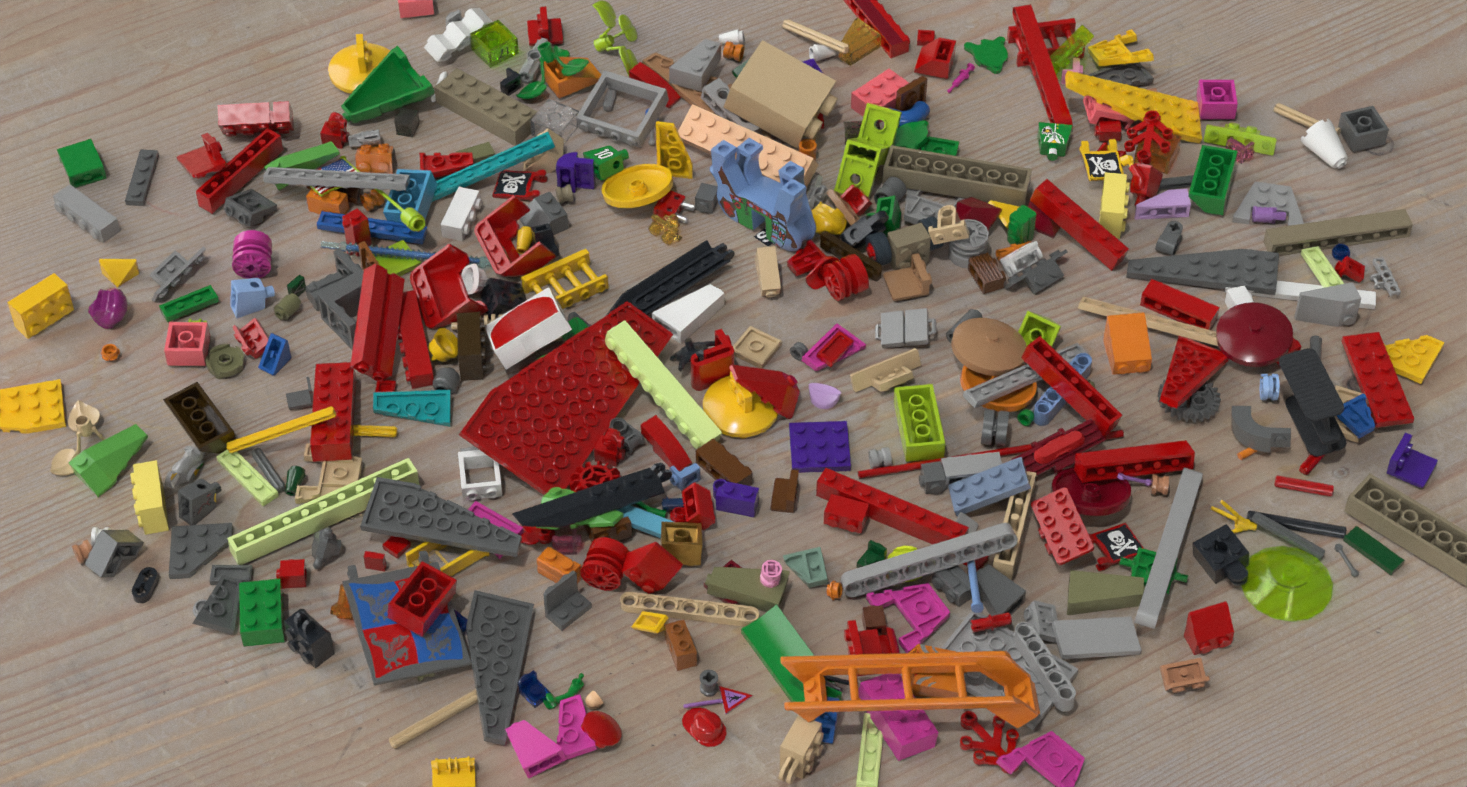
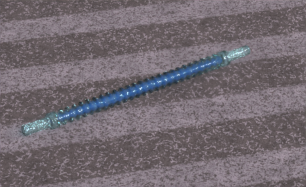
M321 241L322 249L337 250L340 248L344 253L346 251L348 253L354 252V254L359 252L357 243L352 245L351 242L347 244L344 241L340 243ZM372 244L368 246L375 256L377 254L380 257L382 255H385V257L390 256L391 258L396 256V259L398 257H401V259L406 257L407 260L409 258L412 260L416 258L417 261L419 259L424 261L436 253L435 251L433 253L431 251L426 253L425 250L420 252V250L415 251V249L410 251L409 248L407 250H404V248L399 250V247L397 249H394V247L389 249L388 246L386 248H383V246L379 248L378 245L373 247ZM472 255L469 257L470 265L477 264L480 268L492 267L487 257L481 256L478 258L476 256L473 258Z

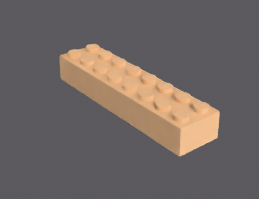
M693 104L678 130L684 143L710 155L711 149L722 140L738 147L745 140L751 138L763 145V150L759 155V167L762 175L779 183L778 170L789 161H792L804 168V184L807 188L819 165L810 156Z

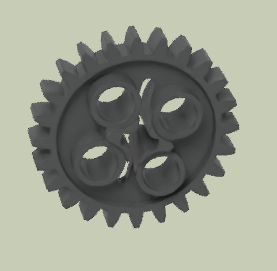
M1164 379L1163 384H1160L1157 395L1159 397L1158 402L1161 403V408H1165V413L1171 412V417L1177 415L1178 420L1185 418V421L1188 422L1189 419H1192L1196 423V419H1199L1203 422L1204 417L1209 420L1210 416H1215L1216 411L1219 410L1221 398L1220 393L1217 392L1218 388H1213L1214 383H1207L1206 381L1190 397L1189 408H1187V400L1178 408L1169 407L1167 404L1160 402L1166 380Z

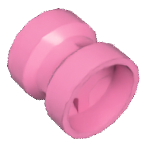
M767 560L763 563L760 581L765 587L773 588L780 583L782 572L780 563L775 560Z

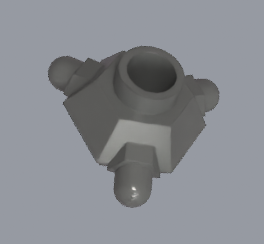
M329 527L314 533L312 556L315 559L313 563L315 569H320L327 558L339 555L341 540L336 539V535Z

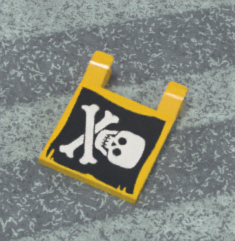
M1115 139L1109 140L1108 151H1089L1088 141H1081L1079 150L1083 156L1089 181L1104 180L1105 172L1124 174Z

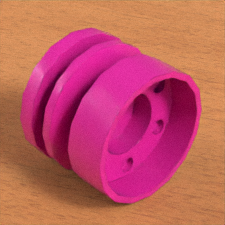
M246 230L235 237L233 241L232 268L237 275L242 278L251 279L265 277L270 272L272 261V240L270 237L256 230Z

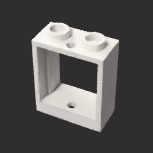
M480 450L458 452L463 501L502 497L499 463ZM494 467L496 481L466 484L465 470Z

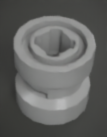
M884 447L878 451L876 449L868 451L871 469L878 468L881 465L884 467L892 465L889 447Z

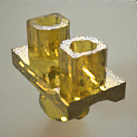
M656 214L651 216L653 222L648 230L652 235L657 237L661 231H664L665 233L660 238L667 245H670L675 239L677 241L682 239V236L678 234L679 230L677 228L680 227V223H678L679 218L677 215H665L663 219Z

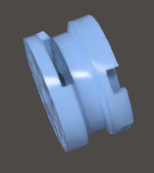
M1261 374L1263 379H1260L1259 384L1260 399L1267 400L1271 398V400H1278L1280 388L1278 374H1272L1271 376Z

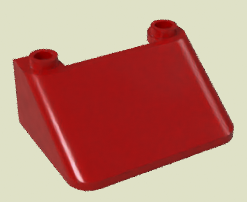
M452 244L446 245L416 267L410 274V282L413 290L416 292L425 325L430 329H436L457 322V313L480 312L481 316L488 311L484 302L474 301L469 298L461 273L465 266L470 265V260L466 252Z

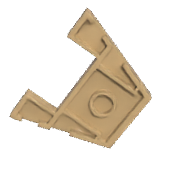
M306 443L304 461L313 462L310 444ZM352 455V460L317 461L323 462L318 486H297L295 503L310 502L359 480L363 465L362 458Z

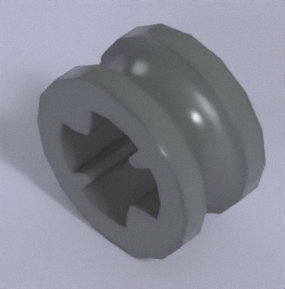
M796 342L790 348V354L798 361H801L802 357L808 352V348L801 342Z

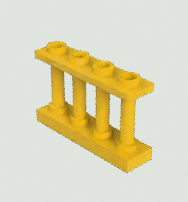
M586 248L521 277L522 288L525 294L532 291L538 294L543 291L541 287L551 284L559 294L555 297L562 309L609 288L608 276L604 274L598 277L590 268V254ZM583 269L591 281L581 284L573 273ZM566 276L575 288L565 291L557 280Z

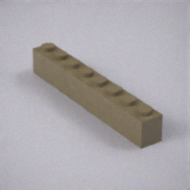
M1406 209L1266 229L1263 242L1268 252L1279 253V256L1301 253L1302 249L1317 246L1324 250L1410 237L1413 224Z

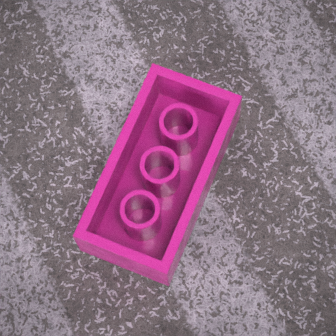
M883 674L861 682L859 698L861 700L905 699L902 676L900 674ZM924 710L866 711L870 714V718L877 729L881 731L884 740L898 761L935 747L939 732Z

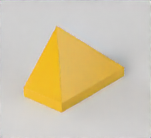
M990 200L989 204L1002 209L998 217L1005 227L1008 228L1010 214L1015 210L1017 211L1019 206Z
M99 259L102 274L117 288L139 275L136 259Z
M642 611L631 627L634 630L660 633L665 630L664 625L669 623V617L664 614Z

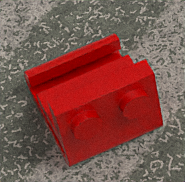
M722 328L715 330V347L704 350L703 361L698 362L696 353L691 356V386L696 391L705 390L718 380L730 376L731 370L729 366L734 365V348L729 335H725Z
M856 620L847 621L844 639L848 645V655L900 653L895 630L887 627V635L879 636L877 629L858 631ZM864 674V675H857V676H866V675H874V674Z

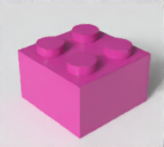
M1199 79L1196 97L1200 119H1235L1238 103L1234 80Z

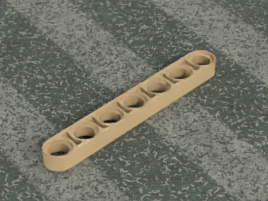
M626 592L620 597L621 609L628 613L641 614L642 611L664 614L669 618L743 627L759 618L758 609L752 606L637 592ZM627 599H632L635 601V603L632 605H626L624 601ZM649 601L655 603L651 608L645 607L644 604ZM667 604H673L675 608L672 610H666L664 606ZM691 606L695 608V611L688 613L684 609ZM707 609H713L715 613L713 615H707L704 613V611ZM728 611H732L736 615L734 617L729 618L726 617L724 614ZM747 614H754L756 618L747 620L745 616Z

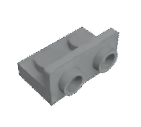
M1034 600L1024 610L1025 622L1030 623L1042 640L1057 643L1052 628L1053 621L1058 620L1055 605Z

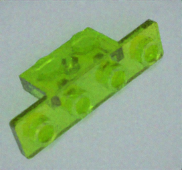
M1081 25L1050 56L1056 75L1062 69H1066L1071 64V60L1074 57L1077 58L1084 51L1083 48L1094 38V35L1084 25Z

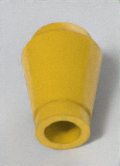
M523 226L517 232L516 252L519 254H524L533 242L530 227Z

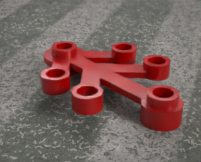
M1154 110L1146 112L1143 118L1144 121L1127 129V137L1132 140L1124 143L1126 152H1133L1135 145L1144 141L1143 149L1137 153V159L1140 164L1149 165L1152 161L1150 151L1152 140L1160 146L1162 153H1168L1171 150L1170 142L1165 140L1173 138V130L1167 128L1161 122V115ZM1147 127L1146 131L1138 135L1139 131ZM1155 127L1162 132L1163 138L1154 131Z
M973 711L964 712L961 715V726L966 730H973L984 742L973 741L970 736H962L960 748L963 750H977L973 754V762L975 764L996 765L1004 773L1009 774L996 762L999 757L1007 755L1015 749L1019 739L1018 731L1015 729L1007 731L1006 741L1008 746L1005 752L1000 747L1005 720L997 715L993 717L992 725L994 732L992 738L977 722L978 717ZM984 751L994 752L997 757L986 756Z

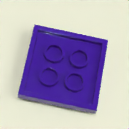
M847 421L789 423L792 470H799V473L823 472L825 468L835 472L851 471Z

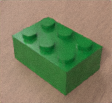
M280 578L239 583L240 634L243 647L284 643V603Z

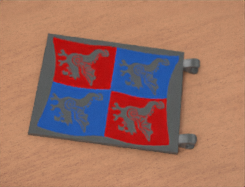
M426 550L419 552V563L423 561L440 570L438 562L430 563ZM351 565L347 568L349 580L342 581L374 686L471 665L451 600L423 637L387 618L389 602L418 566L358 578L356 566Z

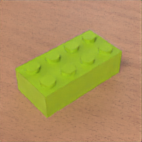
M933 384L895 387L894 407L905 462L944 458L945 439Z

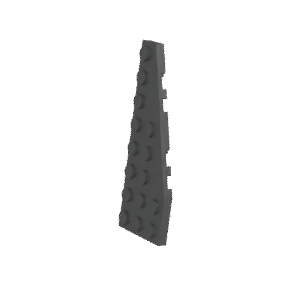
M1233 249L1128 260L1126 278L1154 279L1160 282L1219 289L1245 286L1247 290L1253 291L1252 293L1275 295L1279 253L1252 249Z
M381 477L376 478L360 526L361 531L518 557L522 543V536L502 526L498 527L490 523V520L484 517L480 518L474 515V512L450 500L446 501L432 491L428 492L422 489L416 483Z

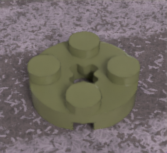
M220 344L213 347L205 359L208 371L217 379H223L242 372L245 360L243 352L239 347H230V344Z

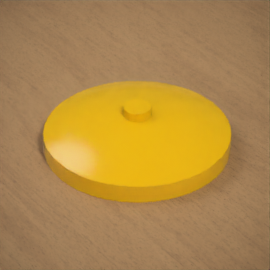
M657 164L634 165L624 168L623 171L607 178L602 185L601 191L607 204L618 208H635L648 205L664 197L673 186V178L670 170L664 166Z

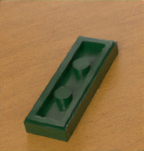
M1355 526L1344 536L1343 541L1389 575H1392L1404 564V559L1358 526Z

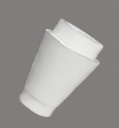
M737 29L719 34V42L721 45H725L727 41L733 42L735 45L744 44V32Z
M814 44L809 48V57L815 61H820L836 54V50L824 45Z

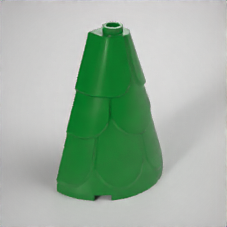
M397 45L394 49H391L362 84H359L341 105L344 111L342 116L344 119H347V123L355 124L424 100L434 95L435 91L424 75L420 77L413 69L406 54Z

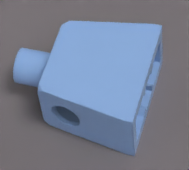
M259 278L231 280L230 307L236 318L263 310L265 308V299L275 296L273 286L264 287Z

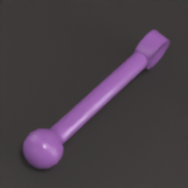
M1122 473L1117 475V478L1121 480L1126 479L1145 484V486H1151L1152 483L1150 479L1143 480L1126 476Z

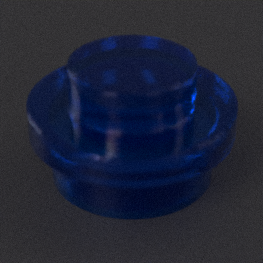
M1337 244L1332 249V256L1340 261L1346 256L1350 257L1349 247L1345 244Z

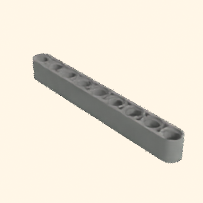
M1001 523L847 571L841 576V584L848 597H857L1011 549L1017 544L1018 538L1009 523Z

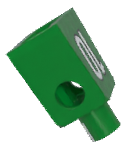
M612 146L583 152L584 158L594 159L595 176L601 181L623 171V161L629 159L626 149L617 151Z

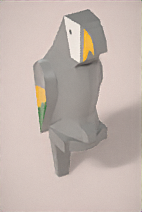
M186 446L183 458L173 465L172 471L167 473L165 486L175 488L182 483L192 482L205 462L202 459L206 452H200L193 446Z

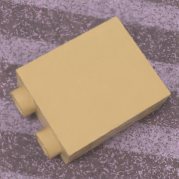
M762 40L731 86L723 108L798 148L800 141L804 137L814 140L823 124L822 121L817 119L818 115L822 113L828 117L838 100L837 97L831 95L836 80Z

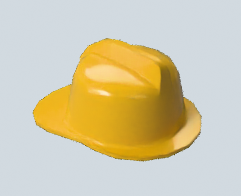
M438 329L434 338L429 343L428 348L433 355L431 360L437 359L441 362H446L457 356V337L448 329Z

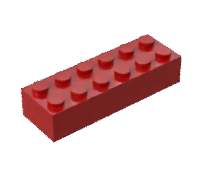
M351 362L322 363L315 366L312 413L332 406L336 411V417L311 426L310 448L313 462L352 460L356 372L354 368L350 367Z

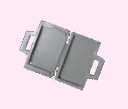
M927 308L906 310L905 315L903 311L881 313V324L875 325V340H881L882 348L905 346V343L907 346L929 344V335L936 333V319H929ZM932 322V331H929V323ZM879 328H881V336H880V337H879Z

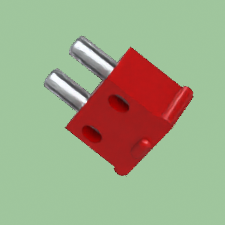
M670 190L664 197L658 200L654 207L653 218H658L671 224L675 220L686 223L688 217L679 213L683 208L694 211L695 205L685 202L686 196Z

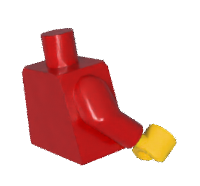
M1130 155L1120 157L1122 165L1124 167L1129 165L1128 169L1132 174L1130 193L1136 196L1134 206L1156 196L1163 174L1152 165L1134 164V158Z

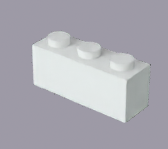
M458 187L441 223L442 237L463 241L465 235L469 234L470 225L476 219V212L482 206V199H480L478 190Z

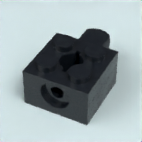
M1227 524L1192 543L1194 558L1215 584L1227 577L1235 586H1242L1247 583L1248 570L1245 567L1249 566V551Z

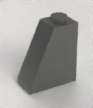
M988 564L983 569L977 571L980 599L991 616L1003 613H1010L1012 615L1024 604L1026 590Z

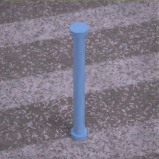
M975 560L967 562L973 602L971 610L974 613H980L983 611L984 606L980 600Z

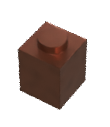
M870 605L862 608L864 630L877 629L879 636L886 635L883 605Z

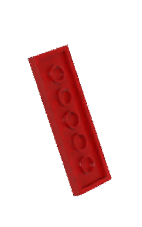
M1373 332L1342 336L1341 342L1362 394L1366 395V404L1370 408L1375 427L1413 423V413L1380 333Z

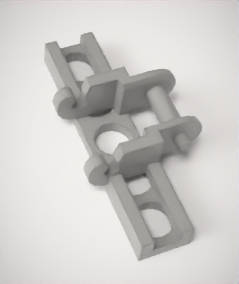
M817 175L812 180L807 195L811 210L813 206L816 207L820 201L825 199L824 193L828 190L825 185H821L823 177Z
M1374 258L1372 263L1378 273L1371 275L1369 278L1370 281L1375 283L1374 289L1387 290L1390 297H1393L1394 294L1400 295L1401 291L1398 283L1395 281L1384 258Z

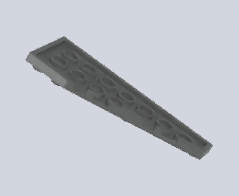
M474 590L466 624V633L484 741L505 746L507 739L505 729L510 724L534 604Z

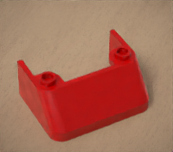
M515 195L481 220L474 229V233L494 272L500 277L525 276L542 268L556 257L540 241L521 256L516 252L511 239L517 235L519 230L517 221L531 209Z

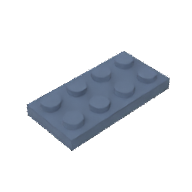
M1022 457L948 485L954 512L957 517L960 512L966 514L1031 489Z

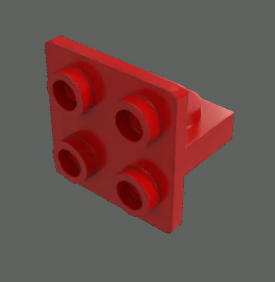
M546 6L540 7V14H537V20L527 21L529 46H535L536 42L541 38L547 39L551 44H562L561 18L547 19Z

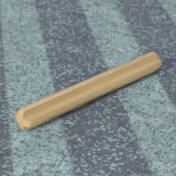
M789 19L783 21L782 26L786 30L840 53H848V44Z
M476 689L390 737V745L396 749L477 703Z

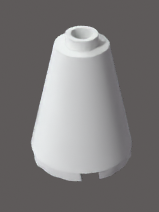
M1327 119V122L1321 120L1315 123L1306 131L1308 133L1306 137H1301V142L1332 168L1340 169L1346 165L1347 154L1330 119Z

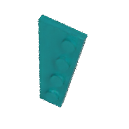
M451 391L373 392V412L451 427Z

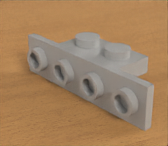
M204 246L188 261L175 250L150 274V277L161 286L154 293L153 302L158 298L163 299L169 292L168 289L171 286L174 288L181 281L180 277L183 274L187 276L192 271V266L195 263L197 265L201 263L205 258L203 254L206 248Z

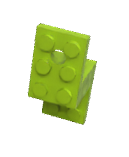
M867 103L859 136L847 139L835 191L843 194L853 184L862 189L870 199L878 166L885 165L890 146L894 145L902 112ZM879 119L884 122L882 130L876 127V122ZM853 174L860 176L858 184L852 181Z

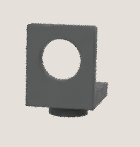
M306 377L308 389L286 393L289 410L313 406V393L309 377Z

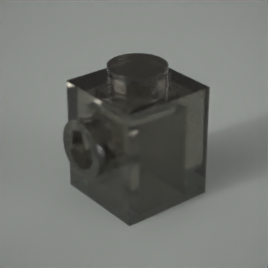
M401 108L394 120L396 135L414 137L420 124L419 112L417 110Z

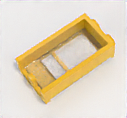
M424 542L405 553L407 566L414 567L420 564L418 560L419 552L426 550L430 563L438 562L441 572L449 576H453L485 556H490L489 552L431 542Z

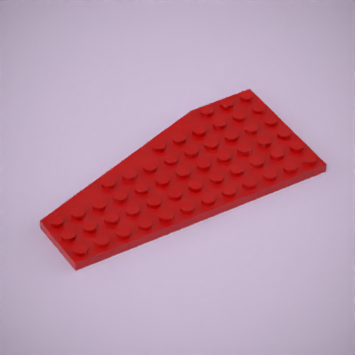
M627 301L590 327L585 328L565 341L564 344L544 357L531 363L498 387L493 388L461 430L459 436L543 495L554 487L566 489L572 481L571 475L578 472L576 468L583 465L595 448L600 436L604 435L610 426V421L618 415L640 383L637 378L631 375L628 367L619 361L615 352L606 346L605 337L607 331L625 320L656 357L664 349L673 333Z

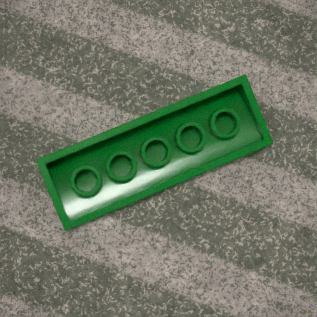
M776 604L760 618L741 628V634L791 702H805L803 683L781 664V657L814 656V654ZM827 686V697L839 698V701H841L842 692Z

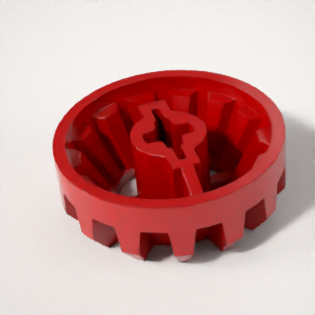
M597 461V465H591L590 462H587L585 468L579 466L576 468L578 472L571 475L570 490L577 492L621 477L620 471L617 468H613L610 463L602 466L601 461ZM590 473L587 478L583 479L585 474Z

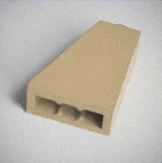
M776 247L757 248L755 265L761 296L775 297L777 294H780L781 290Z

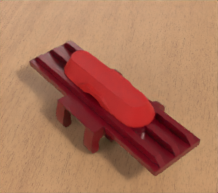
M1091 418L1067 431L1059 428L1058 432L1038 442H1032V449L1011 460L1022 457L1026 471L1034 472L1036 476L1054 468V475L1056 476L1062 472L1063 468L1071 464L1074 467L1076 453H1083L1105 442L1106 439Z

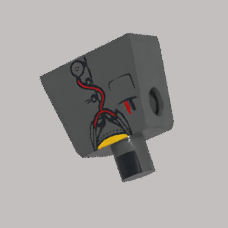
M198 479L179 489V517L189 525H196L216 507V495L222 491L219 483L213 482L210 484L204 479Z

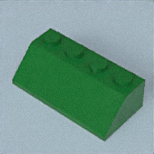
M1202 145L1188 197L1205 213L1223 215L1236 168L1238 151Z

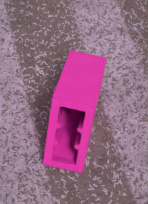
M523 720L513 723L505 729L528 779L567 760L558 744L527 721Z

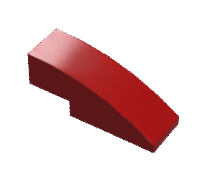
M639 62L629 70V78L667 90L669 101L665 107L670 109L681 99L679 94L659 74L645 64Z
M657 415L641 424V434L653 445V451L669 467L674 466L681 472L685 467L692 465V461L684 448Z

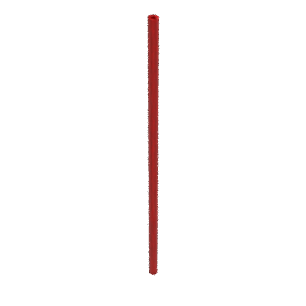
M1123 430L1110 431L1104 438L1106 440L1124 437ZM1031 444L970 454L999 452L1001 457L1024 453L1032 449ZM963 454V455L950 456V457L966 456V455H970V454ZM941 458L861 470L857 472L858 478L921 469V464L939 462Z

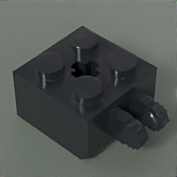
M299 609L284 621L289 648L293 652L297 651L306 664L310 663L314 668H317L335 654L331 633L311 617L305 609Z

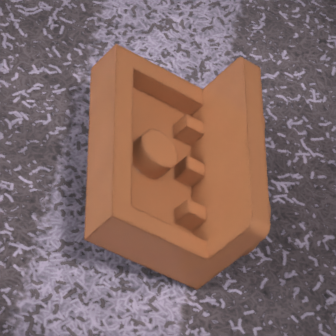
M1201 658L1160 666L1165 691L1172 690L1173 693L1185 691V687L1192 686L1193 689L1205 687L1204 683L1210 681L1209 676L1205 675Z

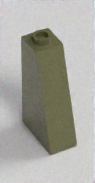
M714 567L712 574L708 573L705 585L708 586L707 594L737 601L739 604L752 606L768 612L776 604L780 607L790 571L782 570L780 583L776 587L769 588L765 587L760 581L761 569Z
M1071 570L1068 585L1067 615L1140 606L1146 587L1144 586V578Z

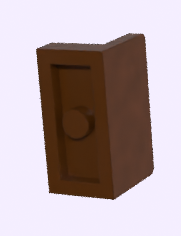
M791 469L790 479L775 478L771 511L794 513L799 470Z

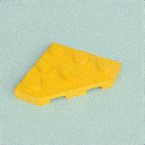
M1424 335L1415 340H1410L1409 338L1397 340L1394 344L1385 345L1396 374L1422 384L1445 342Z

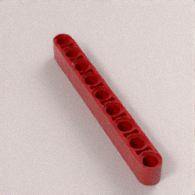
M1031 4L1013 7V18L1049 122L1072 125L1073 129L1072 118Z

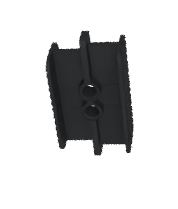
M1307 348L1283 355L1279 359V365L1294 395L1286 399V408L1308 452L1313 456H1322L1342 450L1347 442L1334 416L1340 415L1344 411V404L1317 352L1314 349Z

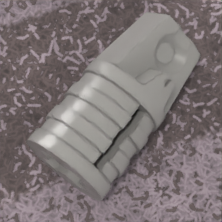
M379 129L348 136L350 147H361V145L365 144L371 146L381 144Z

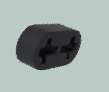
M146 567L140 571L131 591L135 602L146 603L150 600L159 581L155 568Z

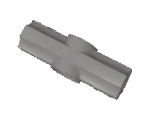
M545 38L538 40L533 49L527 52V59L519 71L521 80L525 83L533 81L537 72L541 71V62L539 60L541 55L537 47L544 42H549Z

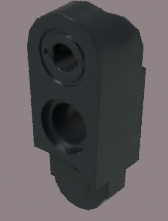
M884 210L872 216H863L840 235V240L853 248H860L865 245L866 236L883 232L886 229L884 223L887 222L889 216Z

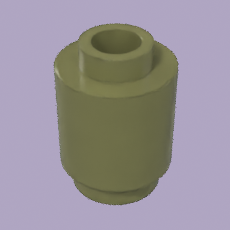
M293 293L286 295L274 306V314L281 320H288L300 308L301 300Z

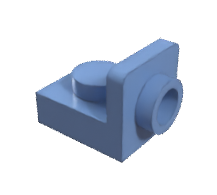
M696 463L685 467L681 472L674 466L670 467L672 472L670 482L681 491L692 483H697L701 480L700 467Z

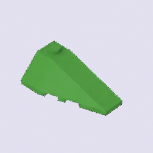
M135 424L85 449L72 459L69 465L75 475L97 497H100L116 483L117 476L122 470L126 469L128 466L127 462L133 455L137 454L147 440L148 435Z
M560 487L551 488L542 497L541 503L574 493V491L561 489ZM614 510L570 525L571 529L578 528V526L589 524V527L614 526L624 515L622 512ZM536 527V528H544V529H552V530L560 529V528H551V527Z

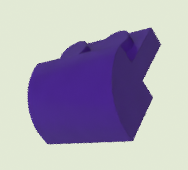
M571 152L561 156L556 163L557 187L563 188L570 184L572 193L576 192V188L594 190V159L578 158V152Z

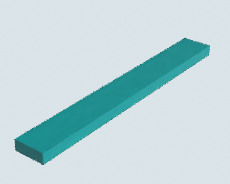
M545 132L436 181L437 186L432 202L456 192L458 187L465 188L555 148L549 132Z

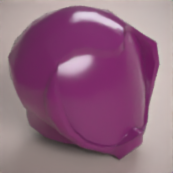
M114 287L107 290L100 289L97 298L88 308V314L91 315L92 319L99 326L111 329L126 315L128 308L127 298L121 289Z

